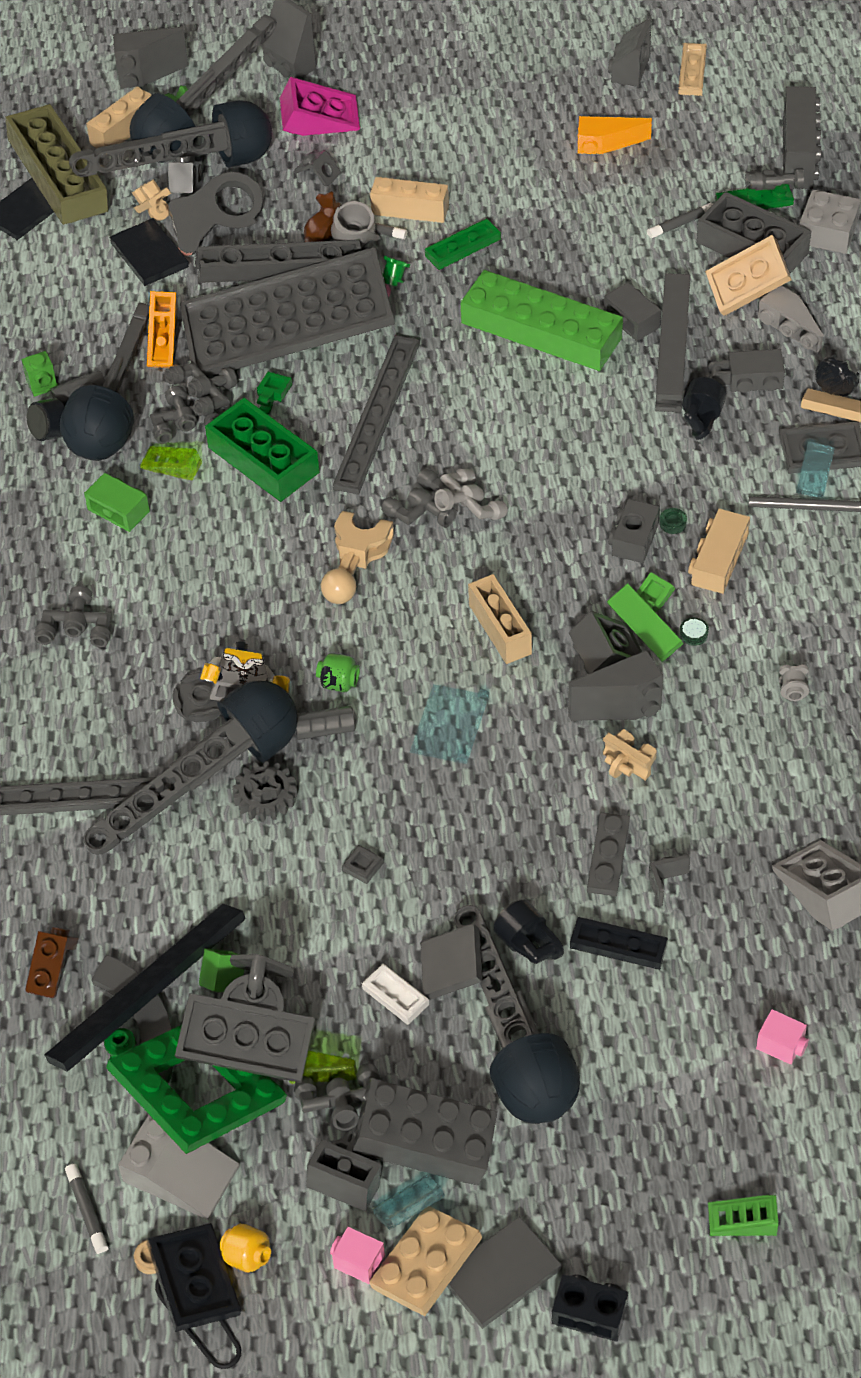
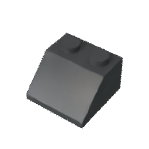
M645 20L625 33L620 44L615 45L614 59H610L608 64V73H611L612 83L639 87L650 58L651 20Z
M590 611L569 632L574 643L573 648L581 656L584 662V669L588 674L642 652L626 623L594 611Z

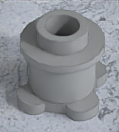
M801 664L798 666L783 665L779 668L782 675L779 677V683L782 685L780 689L781 696L794 702L805 698L809 694V686L806 684L808 682L806 676L808 667Z

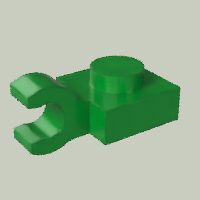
M267 372L257 387L259 396L257 404L261 405L259 409L268 415L274 400L282 402L292 386V378Z

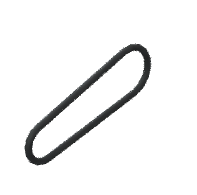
M157 1278L155 1282V1291L157 1293L158 1298L167 1308ZM225 1320L219 1322L236 1348L235 1358L227 1364L218 1363L190 1329L185 1330L215 1367L228 1369L239 1361L241 1347Z

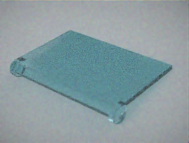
M433 684L410 753L467 764L490 693L485 689H480L478 693Z

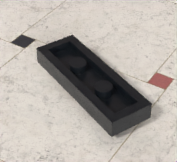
M577 917L570 940V949L658 970L661 969L668 945L667 937L582 917Z

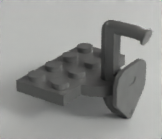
M231 955V965L248 970L250 973L234 979L225 988L221 999L189 993L175 1057L302 1083L315 1018L284 1012L283 996L279 987L273 982L274 976L293 977V967L263 955ZM248 988L251 994V998L247 995Z

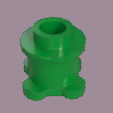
M384 256V260L387 261L382 273L384 281L397 287L398 282H404L402 277L405 268H410L411 264Z
M118 1028L104 1040V1047L110 1054V1059L134 1048L137 1044L134 1034L126 1028Z

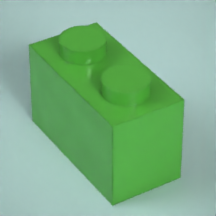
M106 473L84 492L89 511L128 532L150 512L147 495L141 489H135L125 484L120 478H114Z

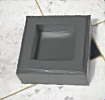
M358 845L342 865V871L368 884L383 865L384 858Z

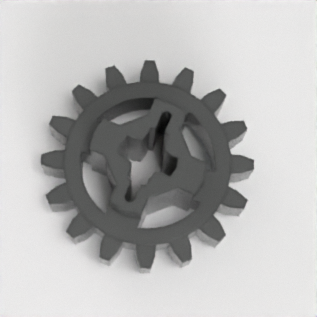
M265 761L263 767L253 763V770L250 771L247 768H243V776L235 777L236 785H232L234 804L239 806L241 814L248 812L249 819L251 820L256 815L260 816L261 822H264L266 816L269 815L273 820H276V813L280 812L286 815V806H294V798L297 797L294 776L290 777L288 768L281 771L279 763H276L274 767H270L268 761ZM246 793H248L249 797L252 798L251 800L248 799V797L245 795Z

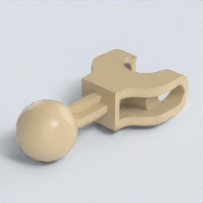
M347 511L340 513L334 525L335 543L339 551L340 565L338 569L330 570L322 578L321 592L326 600L334 604H344L352 599L356 592V581L353 577L356 568L366 569L371 561L380 559L387 554L394 537L392 521L380 519L373 528L359 529L355 527L353 520L355 513Z

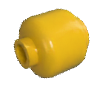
M240 1223L228 1229L220 1241V1251L222 1252L223 1260L228 1265L244 1272L253 1273L259 1270L261 1266H264L269 1261L271 1256L270 1241L267 1234L247 1224Z

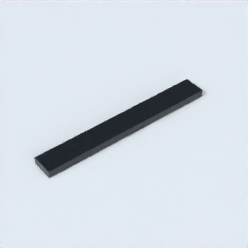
M226 904L220 905L44 1055L48 1063L67 1072L197 962L204 955V949H212L245 921L246 917L243 910Z

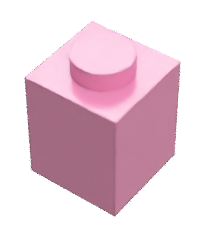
M772 1009L758 1033L756 1049L792 1064L796 1055L802 1057L809 1042V1039L805 1038L807 1025Z
M347 1227L343 1236H337L331 1247L330 1254L333 1258L334 1268L369 1284L370 1279L376 1273L385 1257L384 1243Z

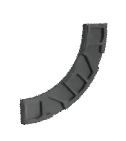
M105 955L92 977V983L114 996L138 976L139 973L120 960ZM158 995L133 1016L139 1028L141 1044L172 1029L167 1011ZM173 1067L158 1073L168 1084L172 1076Z

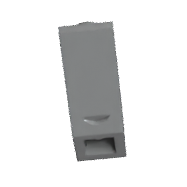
M781 285L770 291L759 301L758 318L764 324L771 325L781 331L784 336L791 337L801 343L804 348L811 349L817 354L821 353L823 333L799 295Z

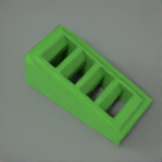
M776 1195L708 1202L710 1236H777L778 1212ZM719 1211H725V1225H720ZM733 1211H739V1223H733ZM746 1211H752L753 1221L747 1222ZM760 1211H766L767 1219L761 1220Z

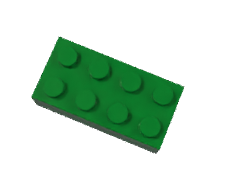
M246 398L241 399L205 426L208 448L280 502L320 473L317 450Z

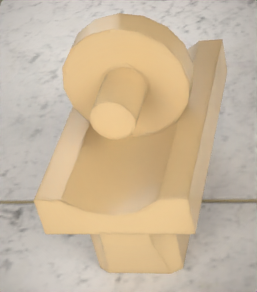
M153 179L132 192L139 203L134 207L137 213L148 209L149 216L156 221H161L168 217V203L162 200V198L171 194L167 187L160 190Z
M622 729L615 736L608 733L603 738L605 742L603 755L606 756L605 762L611 765L609 775L617 778L622 773L628 777L634 773L646 781L651 775V766L656 759V748L649 744H643L639 750H636L632 747L635 738L625 729Z

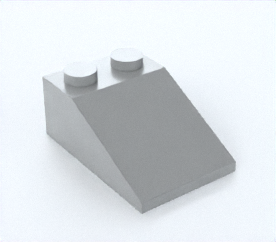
M822 840L772 865L775 874L809 914L830 930L834 931L841 928L846 923L861 916V864Z
M148 1115L118 1166L123 1182L209 1220L240 1164L209 1143L185 1154L157 1122Z

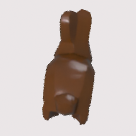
M332 191L326 195L318 194L316 196V200L321 205L318 213L308 219L304 227V242L330 241L333 238L331 235L333 216L337 207L342 205L335 200Z

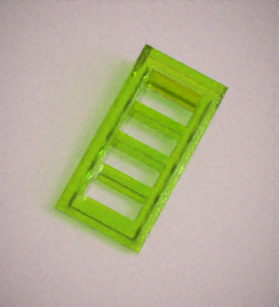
M150 446L140 467L148 471L193 480L202 464V460L194 448ZM160 456L158 461L154 462L156 457Z
M309 1051L304 1076L312 1078L314 1082H330L337 1077L347 1081L356 1080V1061L351 1058Z

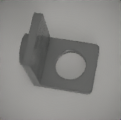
M326 150L313 154V152L308 153L301 159L302 163L294 170L297 174L312 168L324 186H329L341 174L340 169ZM324 163L331 167L332 173L330 177H326L322 172V165Z
M688 854L677 857H664L659 861L649 863V881L658 907L663 906L664 898L661 880L688 874L690 870V857Z

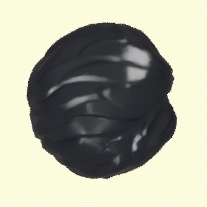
M836 355L824 357L815 370L816 383L823 392L831 395H850L859 384L860 373L857 372L855 374L849 370L847 362L836 360Z

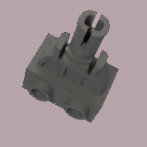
M349 1130L343 1138L334 1141L332 1144L321 1140L307 1164L306 1187L366 1212L380 1186L381 1164L379 1160L352 1152L356 1130L353 1138V1131Z

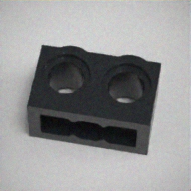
M562 1274L552 1308V1324L618 1342L628 1306L629 1292L616 1284L605 1283L602 1285L591 1282L582 1275L573 1274L569 1276ZM570 1297H578L582 1302L572 1305L566 1300ZM603 1306H611L615 1311L606 1314L599 1309Z

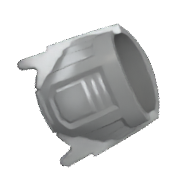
M349 201L341 207H337L331 226V235L334 241L359 240L360 247H363L369 240L377 241L380 238L375 233L376 219L368 205L359 201Z

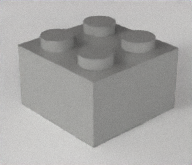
M812 189L799 224L811 230L810 246L847 254L859 221L861 199Z

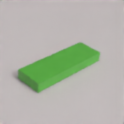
M628 583L607 601L615 613L661 662L665 661L684 644Z

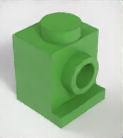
M46 351L21 359L26 381L34 397L50 392L51 388L58 386L52 362Z

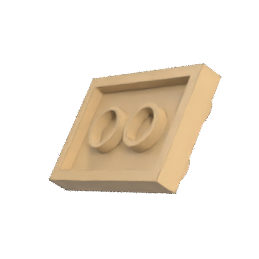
M773 235L705 271L718 309L723 316L792 280L777 239Z
M426 1205L370 1279L369 1284L375 1291L425 1316L482 1239L479 1230Z

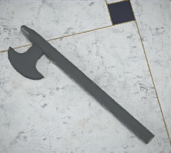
M749 496L748 507L861 512V501Z

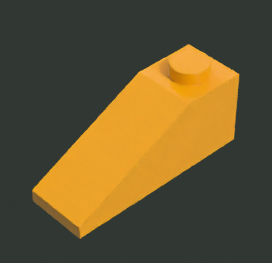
M579 116L578 153L603 154L651 139L652 118Z
M150 291L147 367L169 368L173 366L178 309L176 292Z

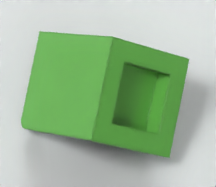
M204 949L199 985L214 992H224L225 988L234 979L244 975V969L237 968L231 965L230 962L231 955L241 954L230 950Z

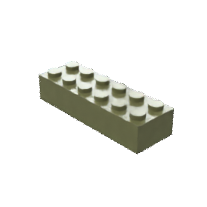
M50 104L5 116L9 143L62 225L108 212L107 188L99 176L96 174L79 177L71 170L69 159L74 153L81 151V149ZM78 160L75 168L78 170L84 169L87 165V160Z

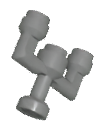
M458 469L456 473L444 474L440 477V480L449 488L439 489L435 493V505L440 511L450 510L455 503H461L479 520L486 518L499 520L507 515L508 508L503 501H491L486 506L479 505L483 500L484 494L483 490L474 484L476 476L472 469Z

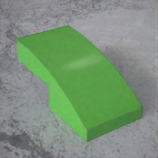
M650 572L636 593L656 613L669 599L675 588L672 584Z

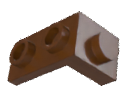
M52 926L51 931H38L25 988L27 993L49 998L56 997L66 950H76L79 938L69 936L70 930Z

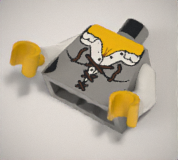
M241 641L235 642L232 645V649H223L221 657H214L209 663H205L200 677L201 680L213 681L210 699L220 701L240 685L250 681L272 682L283 688L287 693L289 692L290 685L289 677L275 676L271 669L265 665L264 656L260 653L249 652L248 644Z

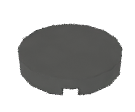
M202 672L185 676L180 680L181 683L178 687H175L173 690V704L177 713L184 719L193 722H207L221 715L217 705L218 701L210 699L213 681L201 680Z

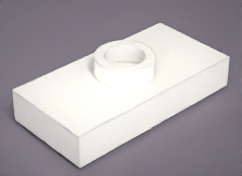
M384 963L362 983L364 991L407 1025L429 1005V999Z

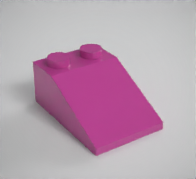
M290 77L280 96L283 131L306 136L358 131L360 129L356 95Z

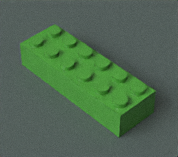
M483 270L461 301L462 324L597 371H601L622 339V316L487 270Z

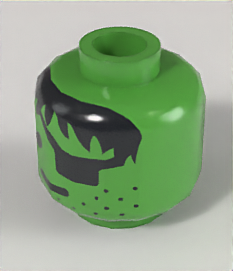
M329 653L324 661H319L317 664L316 677L320 678L321 685L325 689L348 692L351 687H356L358 683L360 666L356 665L355 659L351 656Z

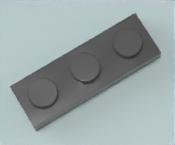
M600 812L587 893L617 897L630 816Z

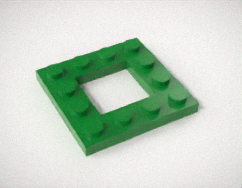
M182 1025L109 1059L106 1067L185 1154L282 1105L287 1097V1094L269 1076L212 1065L235 1090L193 1111L158 1074L185 1061L175 1057Z

